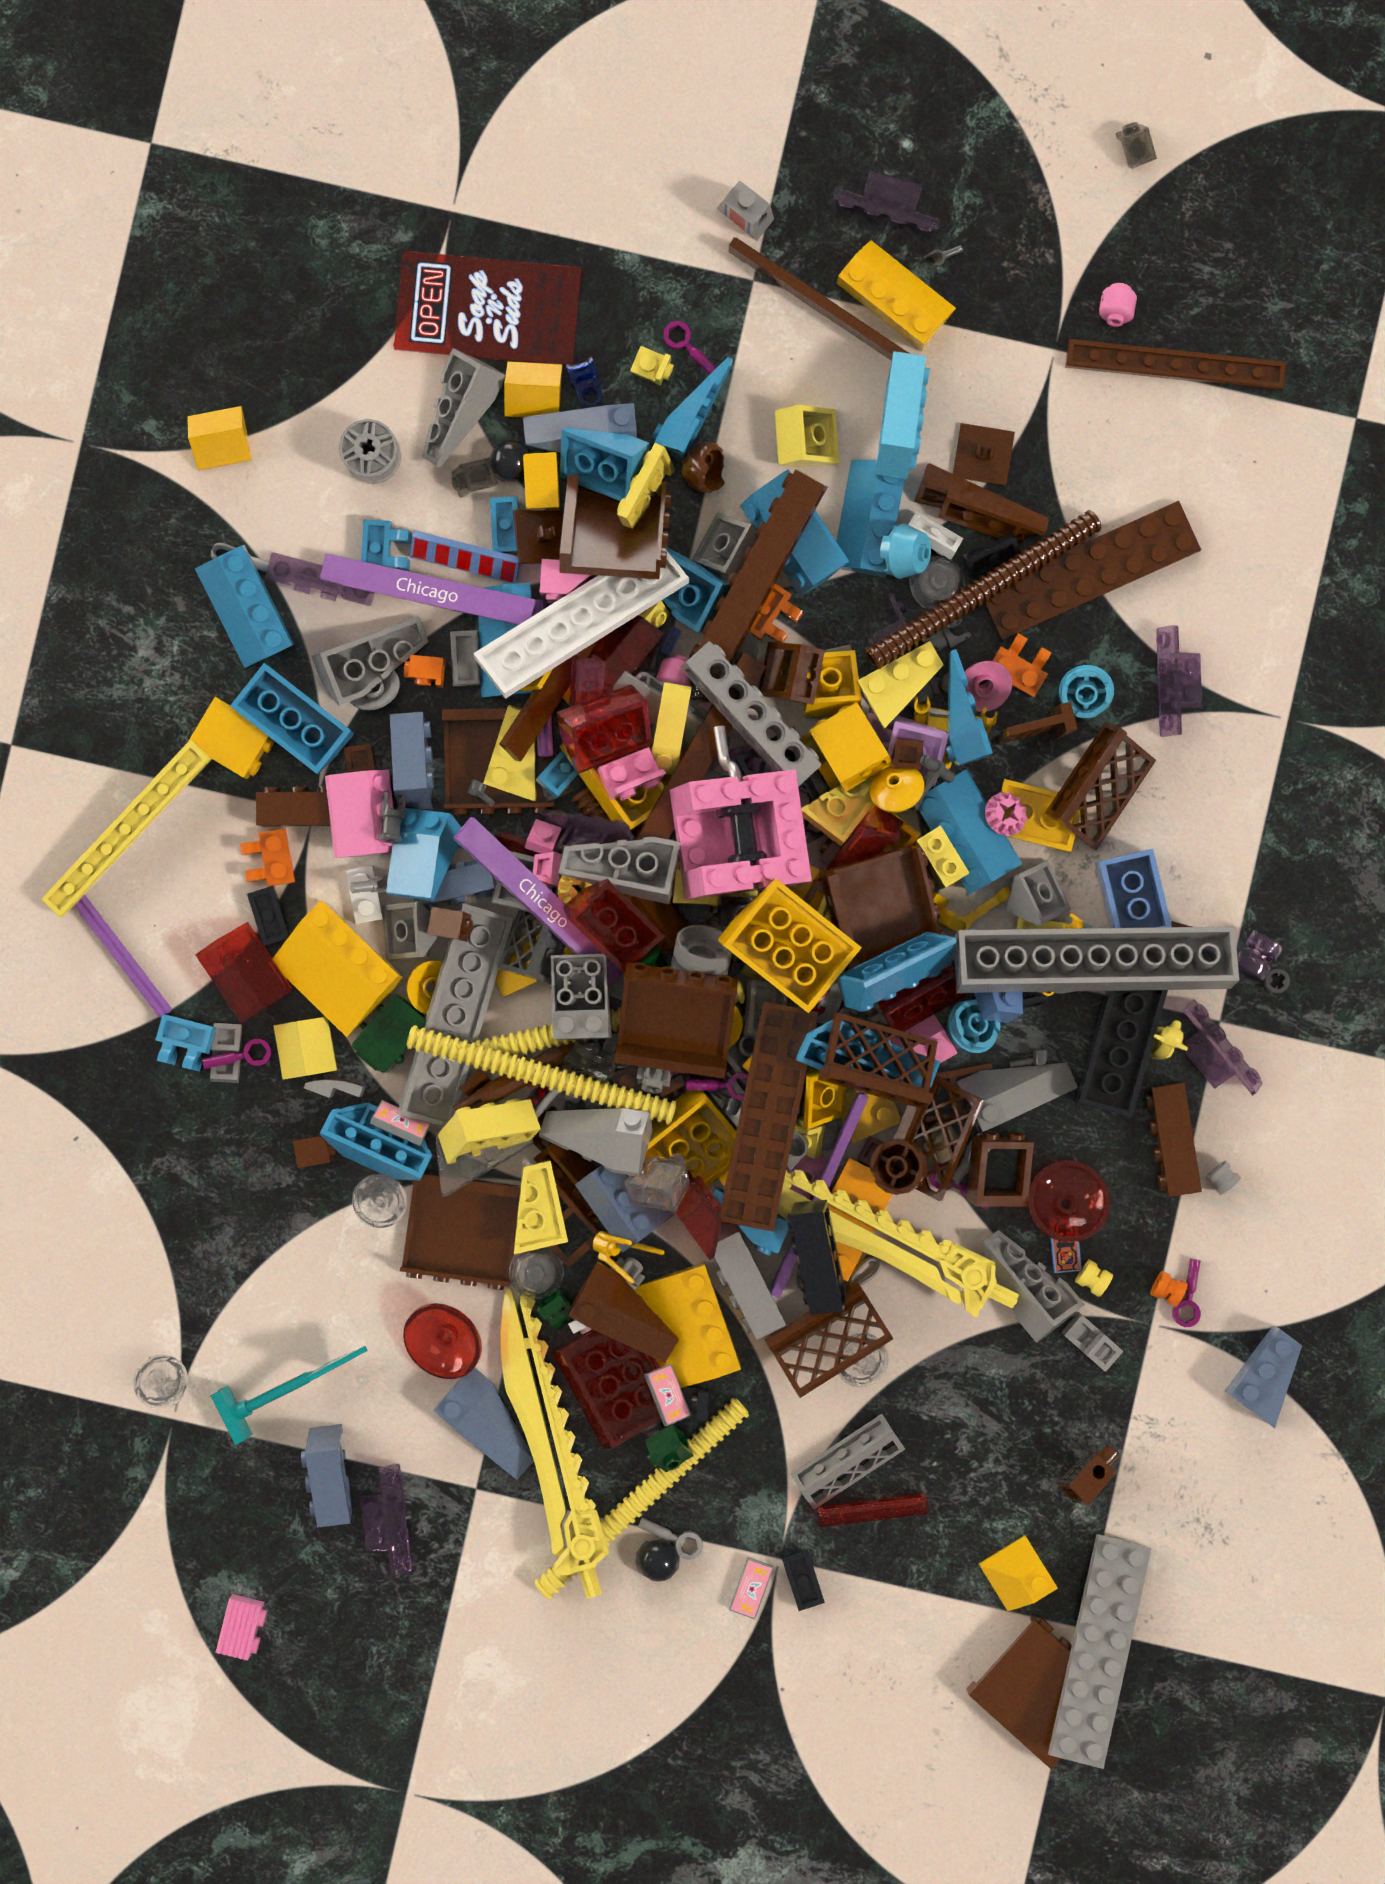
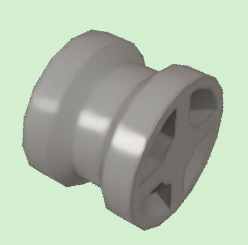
M1223 1161L1208 1173L1206 1179L1208 1182L1214 1183L1216 1191L1222 1195L1234 1187L1241 1177L1238 1173L1231 1171L1230 1164L1227 1161Z

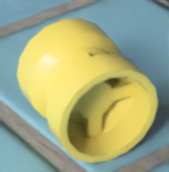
M1089 1259L1083 1265L1082 1271H1079L1075 1282L1082 1287H1089L1091 1293L1100 1297L1110 1284L1113 1274L1107 1270L1099 1269L1097 1264Z

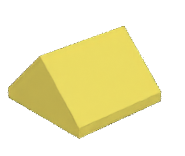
M326 1017L274 1025L282 1079L337 1070L330 1024Z

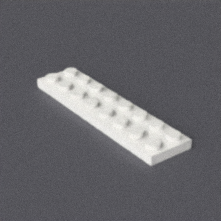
M662 548V551L667 552L666 568H660V579L598 575L473 653L474 658L506 699L689 583V577L668 551Z

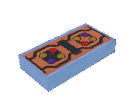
M1076 1215L1048 1218L1053 1273L1082 1271Z

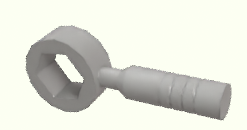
M643 1517L638 1524L639 1528L664 1540L676 1542L677 1553L683 1559H695L702 1552V1538L695 1531H684L677 1536L669 1529ZM686 1537L696 1539L698 1548L692 1553L682 1551L681 1542Z

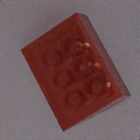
M590 1330L551 1352L603 1449H613L661 1420L644 1374L660 1368L655 1358L595 1330Z

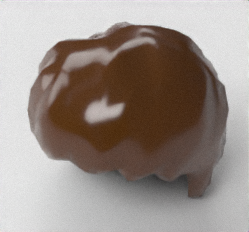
M710 440L697 442L689 447L686 456L682 460L681 473L690 487L703 493H712L723 487L725 484L721 476L724 468L723 449L717 443Z

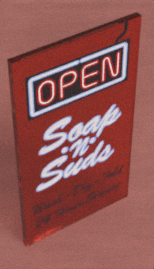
M403 251L401 256L402 266L395 341L393 343L394 350L450 355L452 348H455L474 358L559 364L573 367L582 267Z

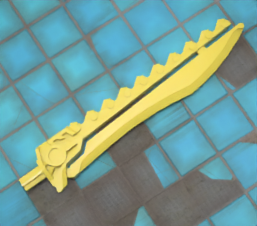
M786 1170L777 1212L786 1220L788 1213L792 1211L794 1203L812 1201L791 1190L790 1188L793 1184L821 1200H827L834 1207L938 1261L942 1275L959 1285L962 1291L943 1281L936 1266L830 1211L836 1242L848 1245L889 1263L956 1304L964 1303L965 1310L973 1317H978L979 1311L983 1308L988 1298L1011 1309L1016 1305L1019 1294L996 1283V1266L994 1261L956 1243L953 1244L951 1240H942L943 1242L937 1244L930 1230H921V1232L915 1234L909 1220H900V1222L894 1224L888 1210H879V1212L873 1214L866 1200H858V1202L852 1204L845 1190H837V1192L831 1194L824 1180H815V1182L810 1184L803 1170H794L790 1174Z
M506 1289L504 1292L500 1329V1352L504 1384L535 1462L550 1532L552 1553L559 1557L555 1562V1576L559 1577L562 1574L569 1575L579 1572L586 1599L602 1594L595 1567L601 1559L609 1554V1549L598 1512L595 1510L596 1504L592 1499L585 1498L589 1481L585 1476H578L583 1459L578 1453L571 1452L576 1436L571 1430L567 1431L564 1428L569 1413L565 1408L558 1407L562 1390L558 1385L551 1384L555 1367L551 1362L547 1363L544 1361L549 1346L544 1340H538L542 1323L538 1318L531 1317L536 1301L531 1295L520 1296V1305L528 1333V1338H525L514 1292L512 1289ZM530 1348L532 1349L571 1512L564 1524L568 1548L564 1547L565 1539L562 1529V1522L567 1513V1508L528 1353Z

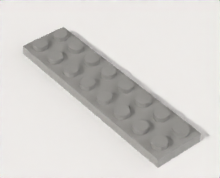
M460 902L458 911L472 915L473 930L471 935L468 936L467 942L449 939L424 1028L428 1032L434 1030V1034L441 1032L445 1037L451 1035L452 1039L458 1037L459 1041L463 1042L465 1039L468 1040L469 1044H472V1042L476 1043L499 970L497 966L506 946L514 918ZM420 1050V1052L416 1051L398 1114L444 1127L455 1114L453 1105L460 1101L462 1094L460 1087L466 1081L469 1067L464 1062L458 1064L457 1060L451 1062L447 1057L441 1059L440 1055L434 1057L430 1052L424 1054L423 1050Z
M1096 1534L1048 1755L1104 1769L1151 1548Z

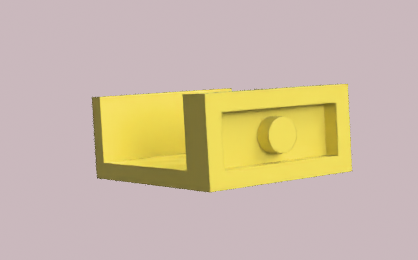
M941 826L913 843L914 846L921 848L925 852L928 860V866L926 867L930 870L940 890L969 874V871Z

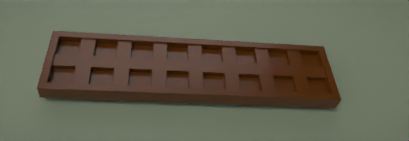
M1176 501L1076 546L1071 550H1067L1066 553L1060 554L1058 558H1053L1052 562L1046 563L1044 567H1039L1036 572L1032 571L1031 575L1025 576L1023 580H1018L1017 584H1010L1009 589L1003 588L1001 594L996 593V597H989V601L984 604L1002 641L1200 552L1201 548L1180 501Z
M763 1001L721 1203L719 1221L774 1232L808 1066L797 1061L796 1056L806 1034L815 1029L819 1012L810 1011L807 1013L804 1009Z

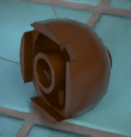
M900 1138L888 1140L876 1148L871 1158L870 1169L876 1179L874 1181L879 1188L887 1193L899 1195L909 1193L921 1185L926 1177L928 1165L926 1156L918 1145L912 1141Z

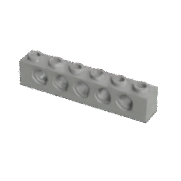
M709 641L684 663L680 669L774 772L796 769L799 787L822 765L818 761V755L810 747L806 748L794 728L785 725L781 720V714L773 706L769 707L765 703L760 690L746 682L741 669L727 661L722 648L717 644L713 645ZM711 667L717 668L720 671L721 679H715L711 676ZM729 688H734L739 692V700H734L730 697ZM749 708L754 709L758 713L757 721L748 717L747 710ZM767 729H771L776 733V741H771L767 738ZM786 749L791 750L795 754V762H790L786 759Z

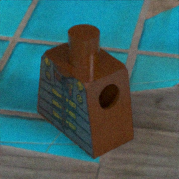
M1106 1445L1099 1454L1087 1452L1056 1484L1075 1503L1089 1505L1116 1474L1110 1466L1119 1455L1109 1445Z

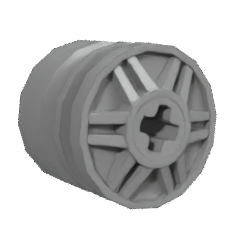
M363 419L356 421L346 428L340 439L339 451L341 460L352 476L362 483L373 485L383 483L393 477L400 467L402 455L399 443L389 427L378 420ZM372 444L375 451H369L366 455L363 448L369 447Z
M691 925L677 933L673 952L674 956L672 957L670 967L675 970L700 971L703 974L716 976L728 975V967L730 966L733 953L717 940L723 931L705 925Z

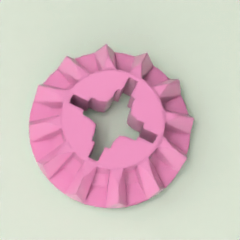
M1011 792L998 793L987 802L985 818L993 831L1003 836H1011L1024 828V824L1028 819L1025 813L1027 807L1022 805L1020 797L1011 795ZM1011 807V817L1002 821L1001 819L1005 813L1004 810Z

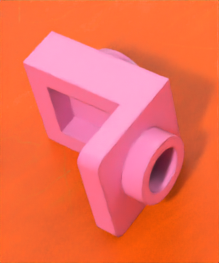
M536 819L527 838L525 848L538 853L553 852L557 847L562 828Z
M557 852L535 854L533 874L548 888L558 887L560 875L558 872L562 854Z

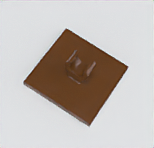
M961 423L953 474L965 480L1006 486L1015 432Z
M564 510L513 511L518 564H542V559L560 560Z

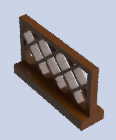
M1071 702L1058 705L1046 714L1047 718L1007 727L996 736L997 745L1051 732L1053 741L1065 738L1078 729Z
M1105 722L1045 814L1051 819L1058 821L1091 849L1097 851L1156 762V759L1128 737L1127 732L1121 727ZM1123 741L1126 754L1117 757L1116 750ZM1141 756L1145 761L1139 770L1134 771L1133 758ZM1126 760L1127 773L1118 775L1117 762ZM1110 764L1111 777L1101 779L1102 771L1106 765ZM1127 779V789L1124 793L1119 794L1118 781ZM1111 783L1112 796L1103 798L1102 785ZM1095 787L1096 800L1086 802V795L1091 788ZM1112 802L1113 810L1109 815L1104 816L1103 804ZM1096 806L1097 818L1088 821L1087 808ZM1080 810L1081 823L1072 825L1069 822L1076 811ZM1097 824L1098 832L1093 840L1088 837V826Z
M837 1012L833 1016L824 1068L820 1069L818 1080L916 1108L931 1105L933 1094L929 1093L938 1041ZM841 1021L848 1023L855 1033L846 1040L839 1031ZM868 1029L873 1030L880 1040L872 1047L869 1046L862 1034ZM857 1037L865 1051L855 1057L847 1043ZM893 1037L899 1038L905 1049L897 1054L894 1053L888 1043V1040ZM918 1044L928 1046L927 1057L922 1061L919 1060L913 1050V1047ZM880 1045H883L890 1059L882 1064L879 1063L873 1053V1050ZM841 1047L850 1060L844 1065L834 1063L835 1051ZM908 1052L915 1066L907 1071L904 1070L898 1057ZM865 1055H868L875 1067L870 1072L863 1071L857 1061ZM893 1062L900 1074L895 1079L888 1078L883 1069L884 1066ZM918 1069L923 1077L921 1087L913 1085L908 1074Z
M935 1075L932 1087L929 1089V1093L933 1094L931 1105L921 1108L907 1105L894 1139L901 1138L916 1144L917 1139L925 1136L929 1151L924 1154L925 1156H932L936 1168L927 1172L926 1177L937 1173L941 1184L936 1192L930 1189L925 1177L922 1184L916 1190L938 1201H942L984 1099ZM939 1086L947 1089L950 1098L949 1101L940 1105L936 1097ZM966 1098L974 1102L970 1113L962 1116L957 1102ZM952 1104L957 1119L945 1123L941 1108ZM935 1111L940 1126L929 1130L925 1120L929 1113ZM959 1123L962 1133L959 1139L951 1141L947 1127ZM942 1130L946 1144L935 1148L930 1134ZM948 1148L951 1156L950 1162L941 1167L937 1152Z
M858 1281L845 1288L847 1301L843 1312L811 1315L809 1311L765 1339L766 1344L799 1398L894 1339ZM865 1303L869 1309L866 1320L853 1318L855 1309ZM872 1316L874 1317L876 1322L871 1321ZM837 1320L846 1322L842 1335L829 1333L832 1323ZM851 1323L864 1325L861 1338L848 1336ZM870 1326L881 1328L884 1333L882 1337L875 1341L866 1339ZM813 1335L822 1336L819 1350L806 1347L808 1339ZM828 1338L841 1340L837 1353L824 1351ZM846 1341L859 1343L857 1353L852 1356L843 1354ZM790 1350L799 1351L796 1365L785 1363L781 1356ZM805 1352L817 1355L814 1368L801 1366ZM823 1356L836 1358L834 1367L828 1371L819 1369ZM789 1369H794L793 1375ZM799 1371L812 1373L810 1382L800 1388L797 1383Z

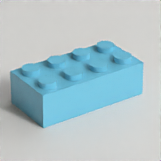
M893 351L886 385L875 467L876 475L908 479L909 470L916 467L917 454H919L921 443L920 431L922 430L924 419L923 407H925L927 396L926 385L928 384L930 368L925 367L926 356Z

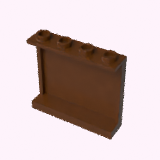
M568 475L560 545L559 573L660 579V568H666L667 552L662 551V548L668 547V532L663 531V528L669 529L670 512H665V509H670L671 493L666 492L667 481H662V493L651 494L649 507L634 528L631 529L624 526L617 515L619 500L588 488H579V475Z
M507 708L442 709L445 771L444 809L450 810L451 815H467V810H478V814L488 815L494 814V809H505V814H522V809H533V813L543 814L549 813V808H555V798L537 781L536 801L487 785L484 793L495 802L494 806L490 807L483 800H479L467 793L472 779L484 783ZM554 713L551 714L553 739L552 756L541 757L538 755V743L536 738V778L554 760Z
M911 844L819 873L831 923L862 947L843 970V973L925 932L945 935L944 931L939 927L940 911L937 904L933 901L934 885L931 878L927 876L925 866H928V860L921 848Z
M627 963L614 1063L725 1079L738 978H731L728 975L703 974L700 971L675 970L672 967L647 966L644 963Z
M424 1172L420 1181L412 1180L413 1190L403 1262L400 1271L406 1272V1277L422 1279V1275L433 1276V1281L448 1283L451 1278L461 1280L460 1284L466 1286H477V1282L487 1283V1288L504 1290V1286H510L515 1257L513 1252L518 1215L513 1206L519 1202L521 1186Z
M1031 1616V1623L982 1678L977 1683L973 1681L966 1689L968 1695L1046 1766L1052 1769L1061 1759L1048 1755L1072 1644L1063 1636L1058 1639L1051 1632L1054 1628L1042 1617L1038 1621L1034 1616Z

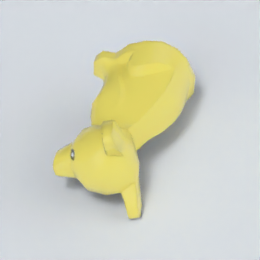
M1174 1020L1171 1025L1165 1028H1157L1156 1034L1153 1036L1154 1042L1150 1057L1158 1060L1169 1058L1175 1048L1187 1051L1188 1047L1182 1043L1183 1032L1180 1021Z

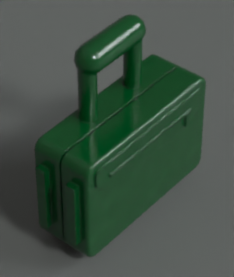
M393 995L384 1006L380 1004L376 1008L379 1012L368 1025L364 1021L359 1027L363 1031L352 1043L356 1054L375 1071L389 1073L396 1064L404 1062V1054L409 1050L406 1044L411 1028L417 1025L418 1029H422L426 1024V1017L399 995Z

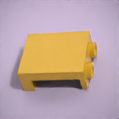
M217 697L213 699L189 739L193 740L213 760L245 779H248L250 775L253 777L256 775L262 764L259 761L264 752L268 753L275 743L268 735Z
M857 702L853 705L843 706L836 715L829 719L825 718L818 721L809 730L845 792L893 765L889 754Z

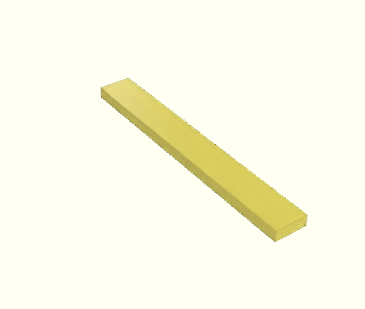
M189 740L41 900L59 918H63L212 758L193 740Z

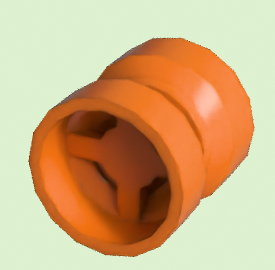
M1161 1271L1152 1285L1150 1295L1158 1299H1166L1167 1304L1177 1307L1186 1292L1188 1284L1180 1279L1174 1280L1170 1274Z

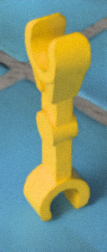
M1009 887L999 890L992 898L979 905L971 913L956 917L957 920L964 922L965 928L963 930H968L976 919L985 915L999 903L1001 904L1007 900L1011 892Z

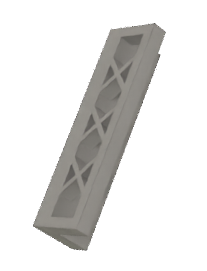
M880 1414L791 1473V1476L811 1507L816 1509L905 1450L883 1414ZM891 1441L895 1443L887 1450H882V1448ZM870 1458L866 1464L859 1465L864 1459ZM847 1474L842 1480L836 1481L840 1475ZM819 1489H824L823 1492L817 1495L816 1497L813 1498L811 1496V1494L815 1493Z

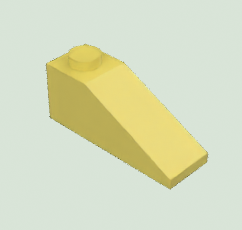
M664 682L652 756L659 770L664 769L666 773L672 774L679 761L692 687Z

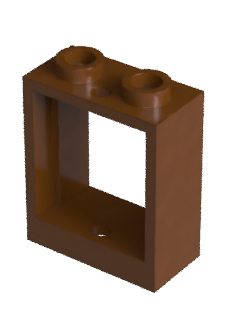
M768 642L764 660L766 668L761 675L759 690L763 697L814 705L825 650L802 644ZM792 653H794L786 692H784ZM810 672L811 677L808 679L807 674Z
M984 1131L982 1135H972L966 1199L976 1207H1027L1034 1142L1026 1138L1025 1134L1021 1132H1008V1135H999L997 1132ZM988 1149H1018L1014 1189L984 1188Z

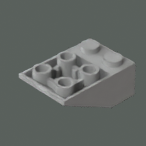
M607 954L551 955L553 1039H613Z

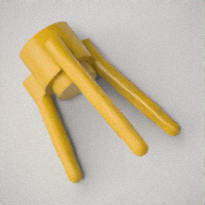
M600 1231L593 1240V1249L599 1252L598 1259L606 1262L630 1284H633L634 1279L610 1258L611 1256L618 1255L621 1251L616 1243L631 1246L632 1241ZM636 1243L631 1247L659 1255H664L665 1253L662 1249Z

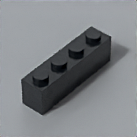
M827 1200L796 1202L791 1213H788L787 1222L789 1230L794 1232L793 1252L799 1256L798 1276L800 1280H804L805 1305L809 1304L811 1315L843 1312L847 1295Z

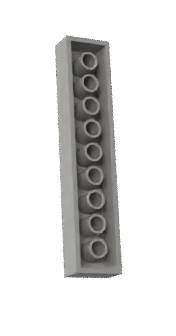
M1235 927L958 930L955 935L957 941L954 951L956 993L1231 989L1239 981Z

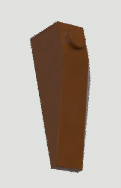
M598 1261L569 1308V1317L592 1330L664 1363L679 1341L675 1333L645 1303V1300L627 1283L626 1279Z

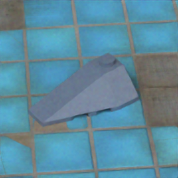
M634 403L605 405L523 417L525 445L550 452L561 453L562 430L564 428L621 433L637 438Z
M472 1366L436 1405L433 1411L481 1452L518 1480L534 1462L530 1448L510 1416V1412L501 1400L494 1384L475 1366Z

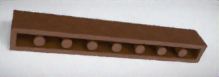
M796 469L793 474L788 473L782 484V487L785 489L781 497H776L771 503L768 510L771 513L766 523L762 522L755 534L758 538L753 548L749 546L742 557V561L745 562L740 572L735 571L728 584L731 586V589L727 596L722 595L715 607V610L718 612L714 620L709 619L702 631V634L705 636L700 645L696 644L693 647L689 658L710 641L713 645L717 644L722 648L726 655L725 658L732 664L828 486ZM711 667V676L715 679H721L720 671L717 668Z

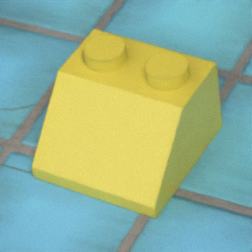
M795 405L775 410L779 465L808 467L840 464L836 409Z

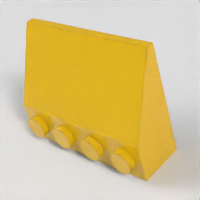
M776 878L732 920L717 939L723 946L807 1013L813 1009L862 948Z
M322 900L300 921L270 961L347 1038L404 980V977L328 903Z
M687 1090L675 1100L677 1105L672 1122L669 1125L665 1124L666 1121L663 1120L661 1123L657 1122L656 1118L651 1120L653 1132L640 1176L629 1175L634 1182L673 1214L724 1174L730 1165L736 1130L703 1090Z
M705 1262L642 1283L634 1290L679 1338L665 1363L651 1357L655 1370L671 1364L680 1388L741 1370V1365Z

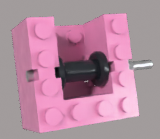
M725 726L714 727L718 760L723 770L728 771L730 777L692 781L669 790L676 840L680 842L679 861L685 900L761 891L775 878L786 887L812 881L796 769L752 774L741 778L738 766L729 758Z

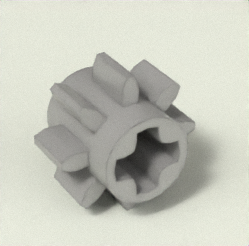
M638 1066L637 1084H641V1089L645 1092L661 1093L663 1086H670V1071Z
M620 1257L615 1263L634 1279L633 1284H630L628 1281L627 1283L635 1290L645 1278L644 1275L640 1274L643 1271V1267L632 1257H627L625 1260Z

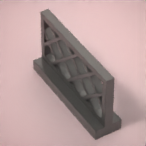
M572 885L577 890V893L581 892L579 885ZM553 887L552 892L558 897V887L557 890L556 887ZM519 910L497 968L551 985V955H562L566 945L542 922L533 928L532 921L536 917L530 912ZM572 910L576 915L579 912L577 910ZM526 927L527 934L520 939L521 931ZM530 942L531 949L524 954L522 947ZM516 953L517 960L509 965L512 955Z

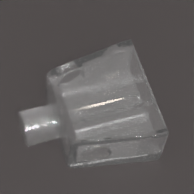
M678 1153L672 1154L669 1159L650 1157L643 1163L639 1177L631 1175L624 1182L629 1203L676 1212L690 1184L685 1158Z

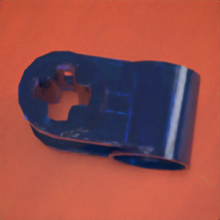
M589 356L586 361L573 365L567 363L568 375L581 408L602 406L603 395L592 356ZM589 392L598 395L596 401L592 403L585 402L583 397Z

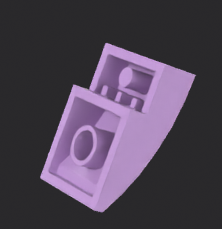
M869 708L867 720L889 754L892 763L894 760L896 737L924 740L922 756L928 754L934 760L942 761L949 733L901 716H896L883 730L873 710ZM921 765V770L918 771L924 778L929 769Z

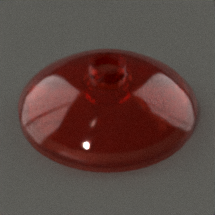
M1072 1160L1054 1162L1043 1168L1030 1185L1028 1209L1031 1218L1044 1234L1057 1241L1067 1243L1084 1241L1095 1235L1103 1227L1109 1216L1111 1200L1108 1187L1099 1173L1084 1163ZM1062 1201L1069 1202L1070 1209H1064L1061 1205Z
M439 1303L426 1304L416 1309L405 1323L403 1339L406 1350L412 1360L425 1372L438 1378L457 1379L470 1373L478 1364L482 1353V1342L479 1332L473 1322L458 1309Z

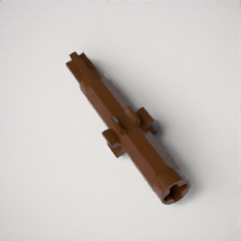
M569 1041L567 1045L561 1043V1046L558 1047L555 1045L532 1059L534 1063L538 1064L540 1061L543 1062L542 1065L547 1066V1064H550L551 1068L555 1069L556 1066L561 1067L581 1055V1052L576 1042ZM527 1055L522 1056L526 1057L527 1061H530V1058H528ZM503 1074V1076H499L476 1090V1093L454 1104L453 1108L455 1111L463 1107H470L471 1109L480 1108L487 1103H497L525 1086L533 1090L539 1087L540 1084L533 1086L532 1082L528 1081L526 1084L523 1079L516 1081V1077L509 1079L507 1075Z

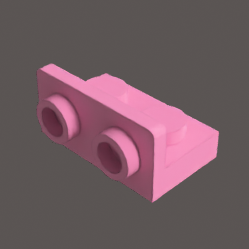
M649 747L597 769L610 799L613 800L620 797L621 801L636 794L635 790L645 787V790H649L660 785V779L666 774L664 769L659 770Z

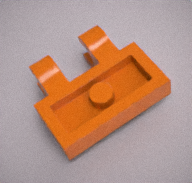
M775 583L749 632L760 641L766 634L775 642L784 643L788 637L787 633L773 625V622L782 612L797 623L803 615V611L789 603L788 600L792 596L791 593Z
M1018 633L1009 649L1007 650L1001 646L992 661L1000 663L1008 670L1012 678V686L1034 698L1048 673L1041 669L1051 655V652L1042 647L1032 664L1019 657L1018 654L1028 638Z
M286 828L258 833L259 841L240 844L243 856L262 852L264 868L246 870V882L266 879L268 887L295 883Z

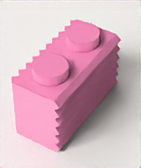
M235 1594L231 1595L216 1653L243 1660H248L252 1653H257L261 1637L256 1636L258 1626H264L267 1610H263V1601Z

